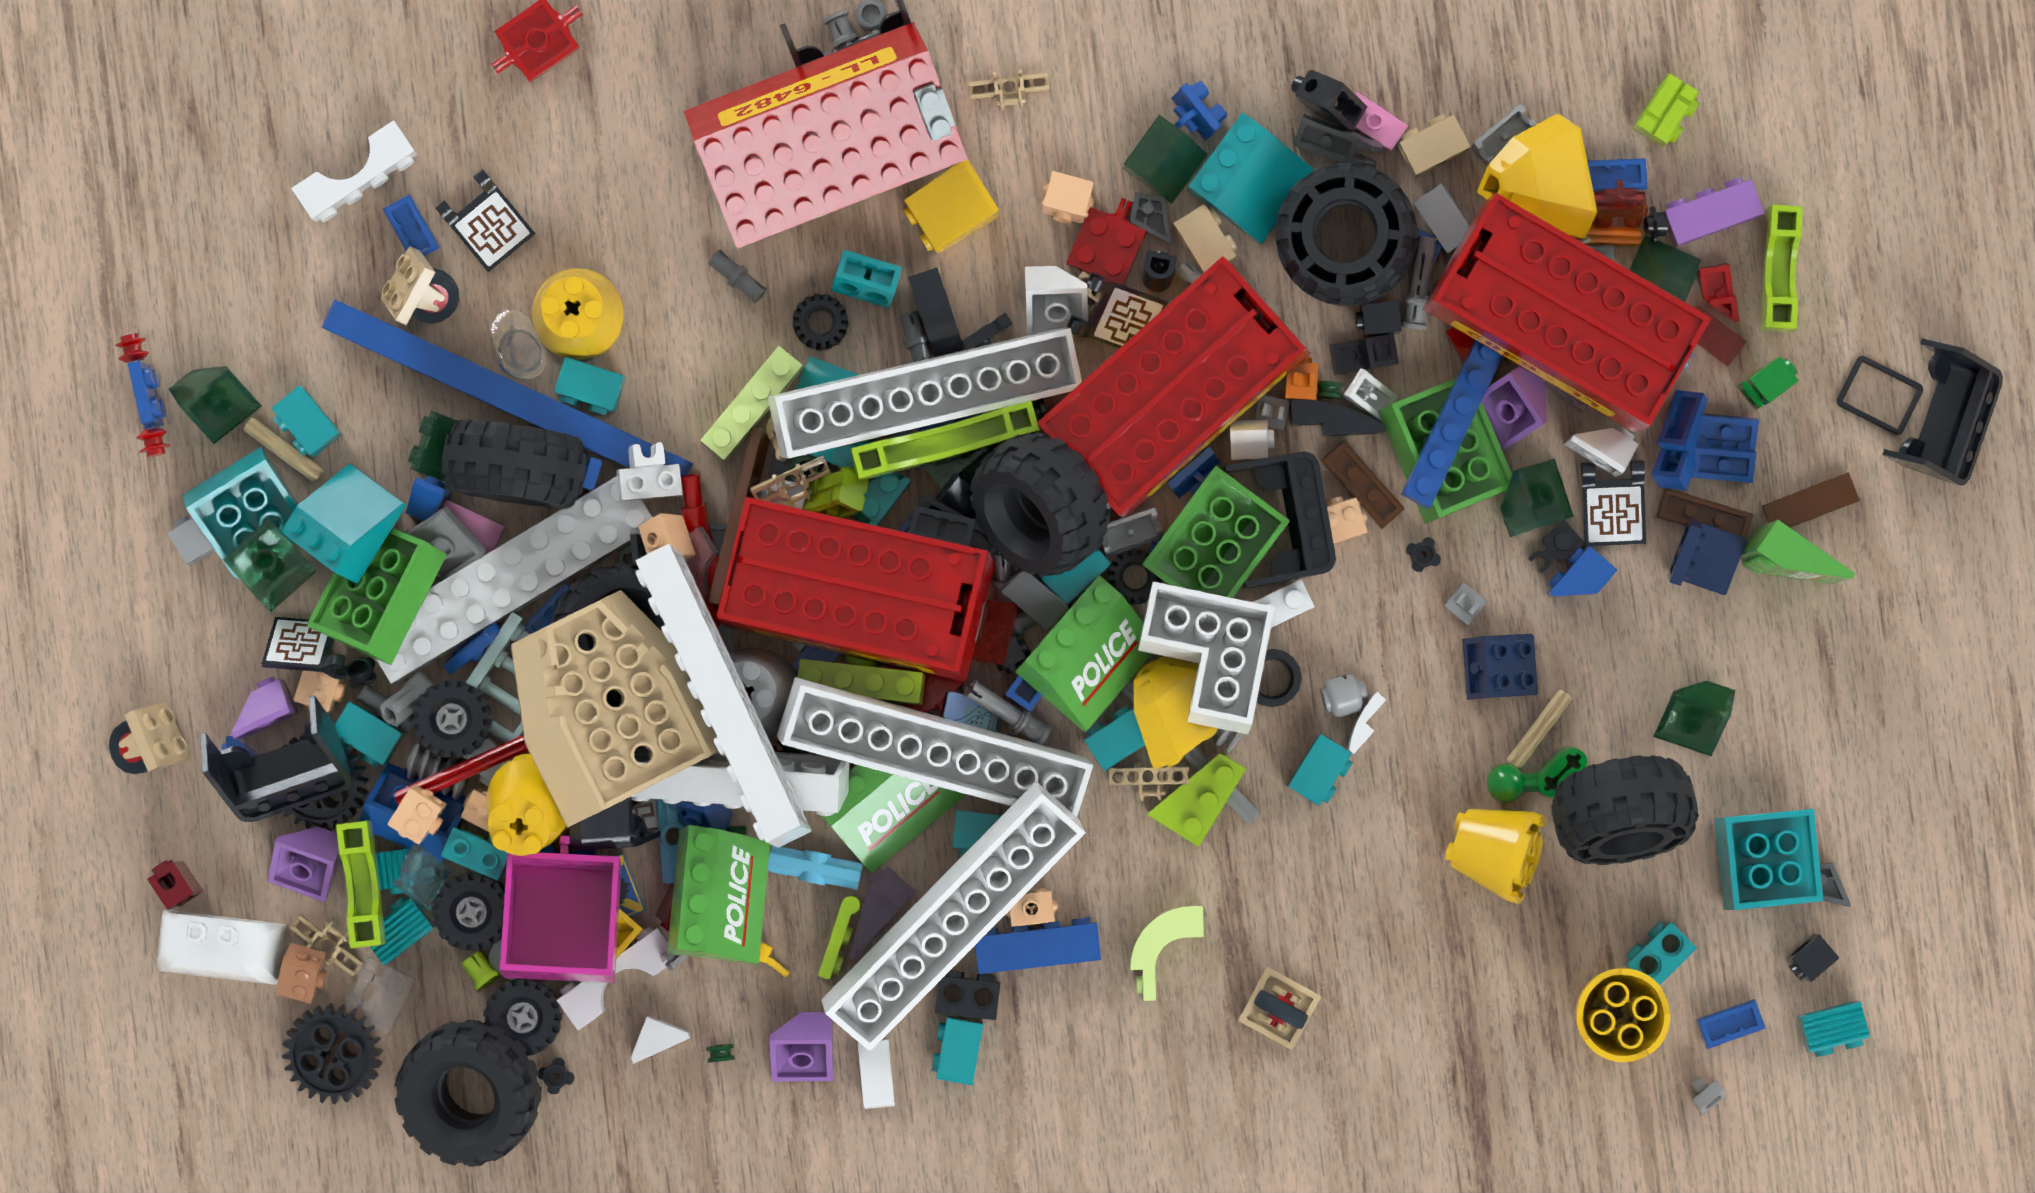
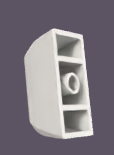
M164 910L161 918L157 968L162 972L276 985L279 980L286 924Z

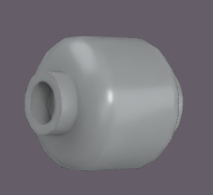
M1352 674L1329 678L1325 681L1324 688L1320 689L1325 711L1331 712L1335 717L1360 712L1363 707V700L1368 699L1364 682H1358Z

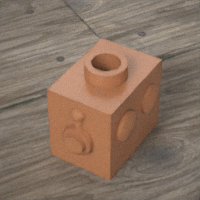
M290 943L282 960L276 994L312 1004L319 988H324L328 971L323 970L326 953Z

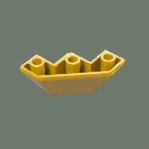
M1555 114L1514 136L1488 165L1477 193L1487 200L1496 192L1566 234L1585 239L1597 214V207L1581 128L1561 114Z
M1163 656L1143 665L1133 680L1134 713L1151 764L1155 770L1165 765L1172 767L1178 764L1184 755L1202 741L1211 738L1219 729L1187 722L1199 663Z

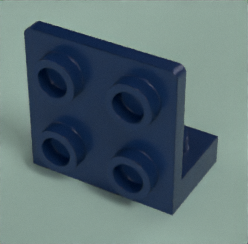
M1689 518L1667 574L1669 582L1681 586L1684 581L1718 594L1726 595L1746 545V538Z
M1533 634L1482 636L1462 639L1467 700L1538 694Z

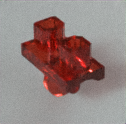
M1623 180L1615 181V189H1604V192H1594L1597 214L1594 219L1597 228H1609L1612 225V217H1623L1624 225L1627 227H1639L1643 216H1648L1645 191L1635 192V188H1624Z

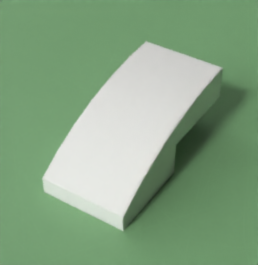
M1375 692L1367 701L1355 721L1347 748L1352 754L1374 732L1366 722L1386 701L1378 692Z
M881 1040L871 1051L858 1043L864 1109L895 1106L889 1040Z

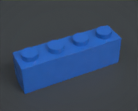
M1090 917L1072 919V925L1060 926L1059 921L1041 923L1042 929L1029 930V925L1010 926L1011 932L999 933L998 928H991L975 945L978 974L1101 960L1097 922L1091 923Z

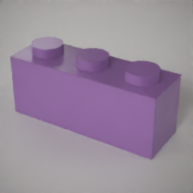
M1742 177L1724 183L1726 188L1714 192L1712 187L1696 193L1697 199L1687 203L1684 198L1668 203V209L1664 213L1667 218V231L1673 247H1679L1761 217L1764 211L1752 179L1743 182Z

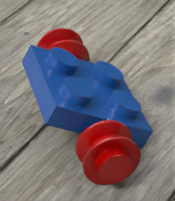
M138 333L120 337L121 342L115 344L116 347L123 348L124 354L118 359L128 363L141 424L145 425L144 431L136 437L138 440L144 441L145 447L140 450V453H146L148 458L166 454L165 448L170 447V444L163 443L162 437L167 431L156 428L164 426L162 418L167 416L164 402L162 399L158 400L156 388L160 387L158 374L155 369L151 370V366L141 362L149 354V351H144L141 347L146 338H139Z

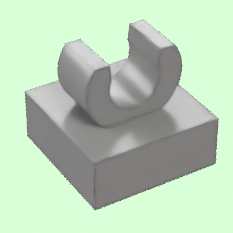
M1267 395L1262 396L1258 400L1254 420L1268 419L1269 429L1284 431L1290 401Z
M1463 582L1445 603L1444 607L1464 624L1469 625L1487 601Z
M1698 1076L1690 1083L1698 1094L1693 1099V1102L1702 1115L1727 1096L1724 1088L1717 1080L1708 1086L1703 1078Z

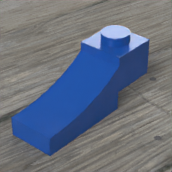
M1676 390L1657 441L1661 450L1651 474L1659 487L1685 491L1688 489L1697 465L1695 463L1697 439L1708 401L1704 393Z

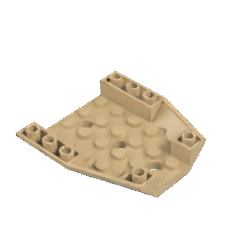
M621 590L511 644L525 744L567 827L595 815L719 752L713 740L717 735L712 726L708 728L702 718L700 711L704 707L699 699L693 697L687 685L691 679L687 672L682 671L674 657V654L678 653L673 643H668L663 632ZM581 634H588L593 638L594 645L590 651H584L579 647L578 638ZM610 690H616L621 694L622 702L619 707H611L607 703L606 695ZM639 746L647 748L650 753V759L646 764L637 762L634 757V752Z

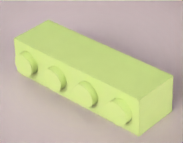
M778 346L700 441L727 462L748 437L752 427L755 428L770 410L768 396L784 393L804 369L803 365Z

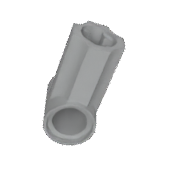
M422 671L415 674L401 687V690L381 704L379 708L382 718L388 724H392L395 727L400 725L414 714V705H417L419 696L427 691L426 689L433 685V683Z

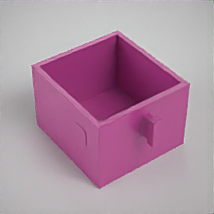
M559 836V854L536 853L518 856L507 853L500 971L504 978L615 983L622 871L620 858L616 856L569 854V848H571L570 836Z

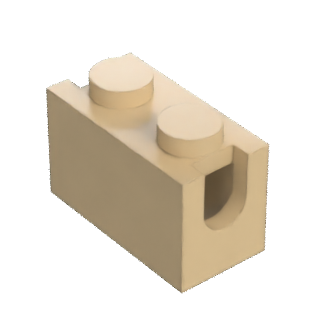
M1441 114L1428 121L1430 127L1420 132L1417 128H1414L1401 135L1403 141L1399 142L1397 148L1413 178L1440 166L1470 149L1471 146L1454 114L1447 118L1445 114Z
M1205 204L1177 220L1172 226L1202 274L1222 256L1231 263L1236 259L1235 251L1238 250L1231 235L1227 234L1224 236L1219 228L1222 221L1215 209L1211 208L1208 210Z

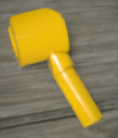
M761 942L759 961L773 967L786 978L790 971L775 959L769 957L773 947Z

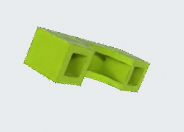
M1772 204L1767 208L1760 331L1793 332L1797 329L1798 296L1796 292V264L1798 248L1802 237L1803 206Z
M800 659L798 678L877 700L921 706L923 704L926 675L922 672Z
M372 821L337 824L339 856L342 860L347 886V925L350 949L386 944Z

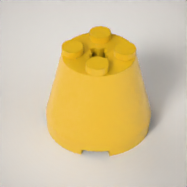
M572 268L558 272L543 283L534 298L532 306L534 330L542 344L561 358L568 357L574 360L596 358L608 351L622 332L624 305L621 296L606 277L595 271L584 268ZM569 300L579 306V315L569 314V308L566 305Z
M531 754L516 756L496 771L487 790L488 830L494 847L518 856L536 854L544 847L557 841L559 836H564L568 833L570 827L566 826Z
M1468 809L1466 813L1459 812L1454 824V830L1458 832L1455 841L1450 842L1447 847L1445 859L1451 861L1453 869L1506 901L1520 904L1524 899V894L1520 892L1523 887H1527L1529 883H1532L1544 844V839H1542V834L1540 833V826H1546L1547 818L1545 815L1528 811Z
M1616 968L1595 976L1583 988L1576 1005V1024L1581 1038L1593 1052L1614 1062H1631L1650 1055L1662 1044L1670 1026L1671 1013L1663 989L1650 976L1633 969ZM1608 1007H1620V1011L1624 1013L1623 1017L1614 1018L1613 1014L1607 1011Z

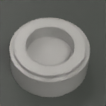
M864 0L856 9L858 24L863 29L869 31L880 28V23L886 16V9L878 0Z

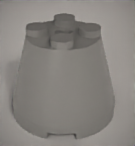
M763 648L738 650L730 654V657L746 691L747 687L754 688V692L751 693V702L768 738L776 736L794 678H798L790 663L775 652Z

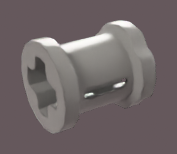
M847 9L837 11L822 20L824 25H828L832 34L834 49L859 39L858 34L853 32L847 16L849 13Z

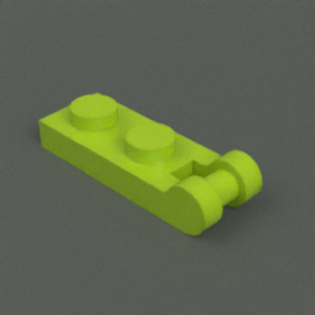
M847 896L842 901L819 971V977L830 980L832 974L838 975L844 958L838 955L842 944L848 946L853 932V928L848 927L851 915L858 912L861 907V902L856 896Z

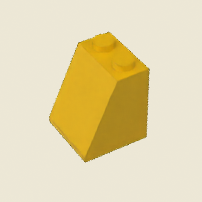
M969 160L957 163L904 200L907 208L903 209L905 216L912 226L916 223L923 232L919 236L921 242L928 252L933 249L936 255L999 218L998 207Z

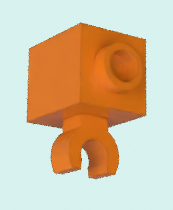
M1306 357L1285 376V400L1316 401L1319 364L1312 363V358Z

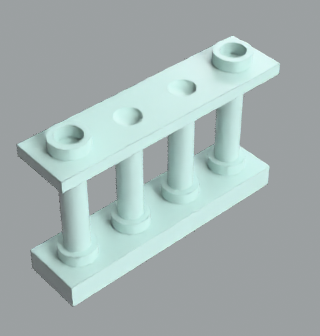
M512 612L466 683L475 686L482 694L485 692L521 716L519 700L491 682L492 679L488 677L494 667H503L515 675L513 659L508 657L509 653L505 650L511 641L516 642L530 635V633L525 631L526 627L522 625L525 619ZM494 720L489 730L491 734L505 743L524 735L522 721L514 733Z

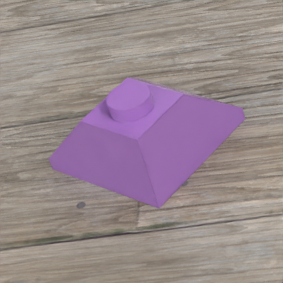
M1521 366L1487 388L1482 403L1503 451L1547 422L1546 385L1540 377Z
M274 676L257 683L258 689L250 693L231 732L233 738L245 739L299 713L283 679L275 681Z
M314 827L277 837L267 882L326 902L341 861L337 833L320 827Z
M801 1012L769 1035L772 1082L833 1081V1020L825 1012Z

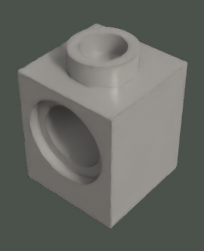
M188 516L173 523L172 527L174 529L167 533L186 565L192 566L215 552V549L193 518L189 519Z

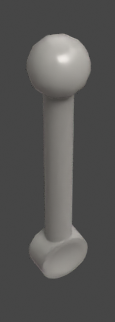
M873 29L870 34L840 48L828 51L823 55L827 56L881 35L880 29Z

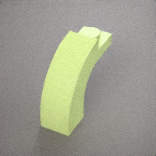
M1202 905L1181 906L1165 911L1152 919L1137 937L1131 952L1130 970H1142V975L1136 976L1137 994H1143V1001L1156 1000L1155 964L1163 947L1179 938L1204 937Z

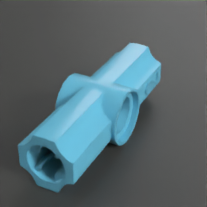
M656 799L658 830L660 831V837L657 838V841L659 842L662 883H674L678 841L674 844H668L665 834L668 829L673 827L679 831L685 827V824L676 804L664 803L662 799Z
M772 845L768 871L798 877V880L820 885L827 883L858 890L863 864L832 858V855L806 849L800 851L786 847L778 848Z

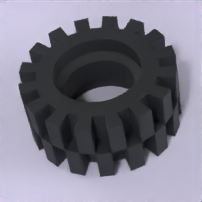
M818 293L811 297L807 296L804 298V301L799 302L796 306L797 309L793 314V328L798 339L806 347L822 351V349L829 350L841 343L843 337L845 338L849 323L844 306L835 297L833 298L828 294L819 295ZM823 310L831 315L833 323L828 332L817 334L810 329L808 324L809 318L815 311Z
M1131 549L1122 552L1115 557L1108 570V583L1121 593L1130 605H1140L1148 602L1152 583L1163 582L1142 565L1150 554L1145 550ZM1131 565H1139L1147 572V582L1139 589H1132L1124 582V571Z

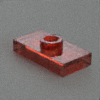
M1696 305L1695 309L1712 318L1697 344L1726 367L1729 366L1747 341L1700 305Z
M987 599L972 656L975 661L1004 665L1019 608L1016 604Z

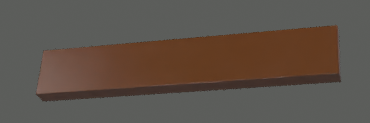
M752 427L708 600L717 611L745 497L754 498L750 488L760 483L770 443L767 433L761 428Z

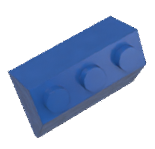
M387 763L364 802L359 822L372 821L374 834L442 863L445 858L441 857V854L453 827L460 828L464 820L461 818V815L464 811L463 804L466 797L462 795L456 801L452 798V790L446 796L441 794V790L435 792L433 795L447 804L439 818L443 819V822L434 835L428 833L425 840L418 845L409 838L400 836L398 831L387 824L398 808L394 793L418 782L419 776L417 775L412 781L408 780L407 770L403 773L404 769Z

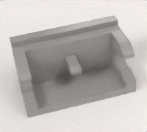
M1521 104L1472 144L1471 149L1487 167L1514 136L1536 125V122L1534 120L1531 121L1525 114L1526 109Z
M1441 183L1413 203L1445 251L1449 253L1458 247L1471 224L1444 183Z
M1156 508L1110 522L1107 525V532L1102 542L1106 558L1149 544L1152 540L1158 541L1160 537H1163L1164 532L1160 525Z

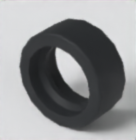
M1268 649L1265 661L1276 660L1283 663L1289 670L1290 683L1286 691L1278 696H1267L1260 691L1258 692L1256 703L1271 708L1285 705L1291 701L1300 690L1302 681L1300 666L1294 657L1285 651Z

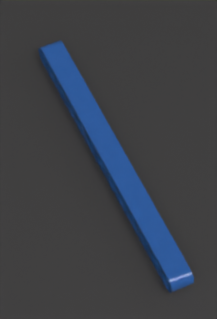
M335 299L321 328L539 428L578 437L583 442V448L629 469V446L638 444L644 457L650 458L651 446L653 444ZM664 450V465L679 464L681 476L690 473L693 463Z

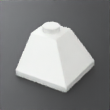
M1057 266L1025 267L1027 336L1058 328H1067L1071 315L1088 322V291L1086 283Z
M1619 427L1618 430L1608 428L1575 434L1564 443L1565 446L1590 462L1595 463V465L1614 477L1619 476L1625 471L1639 444L1633 441L1635 436L1622 427Z

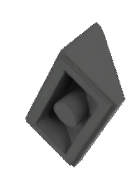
M1020 567L1001 589V592L1045 630H1048L1070 608L1032 574L1022 571Z

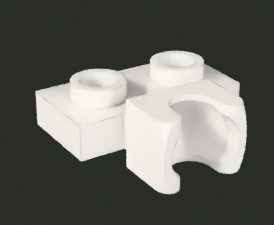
M661 442L651 446L650 458L642 455L640 445L634 444L629 446L630 469H619L616 471L620 501L683 495L679 464L664 465V448Z

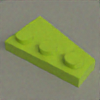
M1220 752L1188 779L1189 784H1182L1150 810L1147 815L1199 847L1247 770V767L1225 753Z

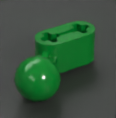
M1566 746L1559 749L1536 774H1523L1515 765L1500 764L1489 773L1486 783L1487 789L1494 799L1504 803L1515 801L1523 792H1538L1541 795L1552 798L1554 797L1556 787L1561 781L1565 780L1573 772H1578L1587 766V758L1580 749ZM1567 755H1576L1574 758L1576 765L1574 767L1566 766L1568 763ZM1546 776L1554 777L1552 780L1553 789L1544 788L1546 786L1544 781Z

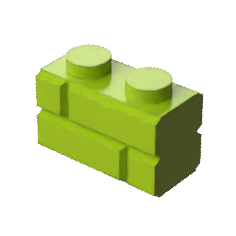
M1668 73L1635 123L1634 130L1662 147H1665L1669 141L1674 144L1684 129L1679 125L1684 116L1686 115L1691 118L1700 104L1699 101L1695 100L1699 91L1671 73Z
M841 467L839 472L829 473L822 476V478L808 483L807 491L810 489L812 491V494L809 495L811 500L805 499L803 510L839 518L863 511L865 503L863 495L867 493L869 480L866 479L858 482L854 468Z

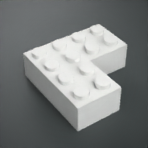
M1158 582L1152 583L1138 651L1199 663L1187 722L1249 734L1253 722L1275 607Z

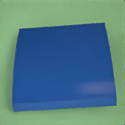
M1703 413L1695 452V463L1697 465L1692 478L1753 483L1757 454L1755 448L1759 425L1758 418Z

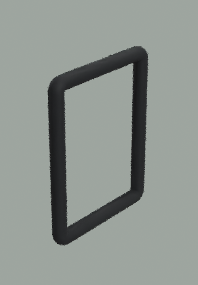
M1860 356L1857 358L1837 398V404L1841 408L1895 435H1900L1904 431L1923 393V386L1865 356ZM1862 362L1917 389L1898 429L1843 402Z

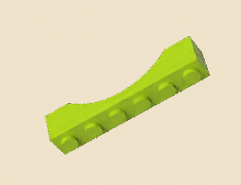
M1030 400L945 426L851 448L850 455L859 482L1001 444L1018 434L1020 436L1027 433L1035 434L1039 432V427L1032 401Z

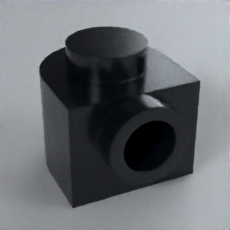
M1147 250L1142 274L1144 286L1154 292L1167 290L1173 281L1177 256L1169 255L1163 251L1153 252Z
M1016 636L988 650L999 672L1005 669L1007 674L1017 670L1022 664L1021 660L1031 654L1025 640L1022 638L1018 641Z

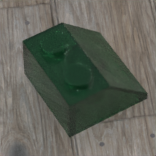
M1159 114L1123 163L1122 169L1173 204L1208 154L1186 133Z
M267 519L223 559L228 567L270 612L317 572L270 519Z

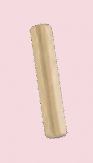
M251 418L245 424L243 430L310 481L316 482L322 476L323 468L305 455L303 456L296 448L257 419Z
M1564 690L1556 692L1508 756L1507 761L1509 764L1515 765L1519 769L1522 768L1572 701V697Z

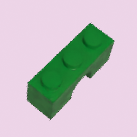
M1779 356L1762 366L1737 387L1751 406L1757 410L1763 405L1765 406L1797 383L1799 380L1795 375L1798 372L1787 358L1783 361Z

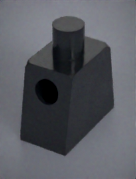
M1314 70L1308 71L1305 77L1297 76L1291 85L1292 92L1310 111L1350 132H1353L1368 107L1343 82ZM1336 100L1338 101L1337 107L1333 106Z

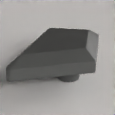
M1135 192L1130 223L1146 230L1147 233L1167 244H1171L1166 198Z
M1820 864L1823 901L1850 907L1851 903L1834 864Z

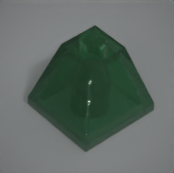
M1644 235L1629 270L1685 302L1694 283L1701 259L1658 240L1656 243H1652L1650 237Z
M227 366L191 370L168 389L179 407L213 444L262 407L260 402Z
M1555 459L1513 471L1500 508L1510 537L1574 517Z
M1707 680L1674 690L1654 731L1653 737L1712 756L1731 716L1736 690Z

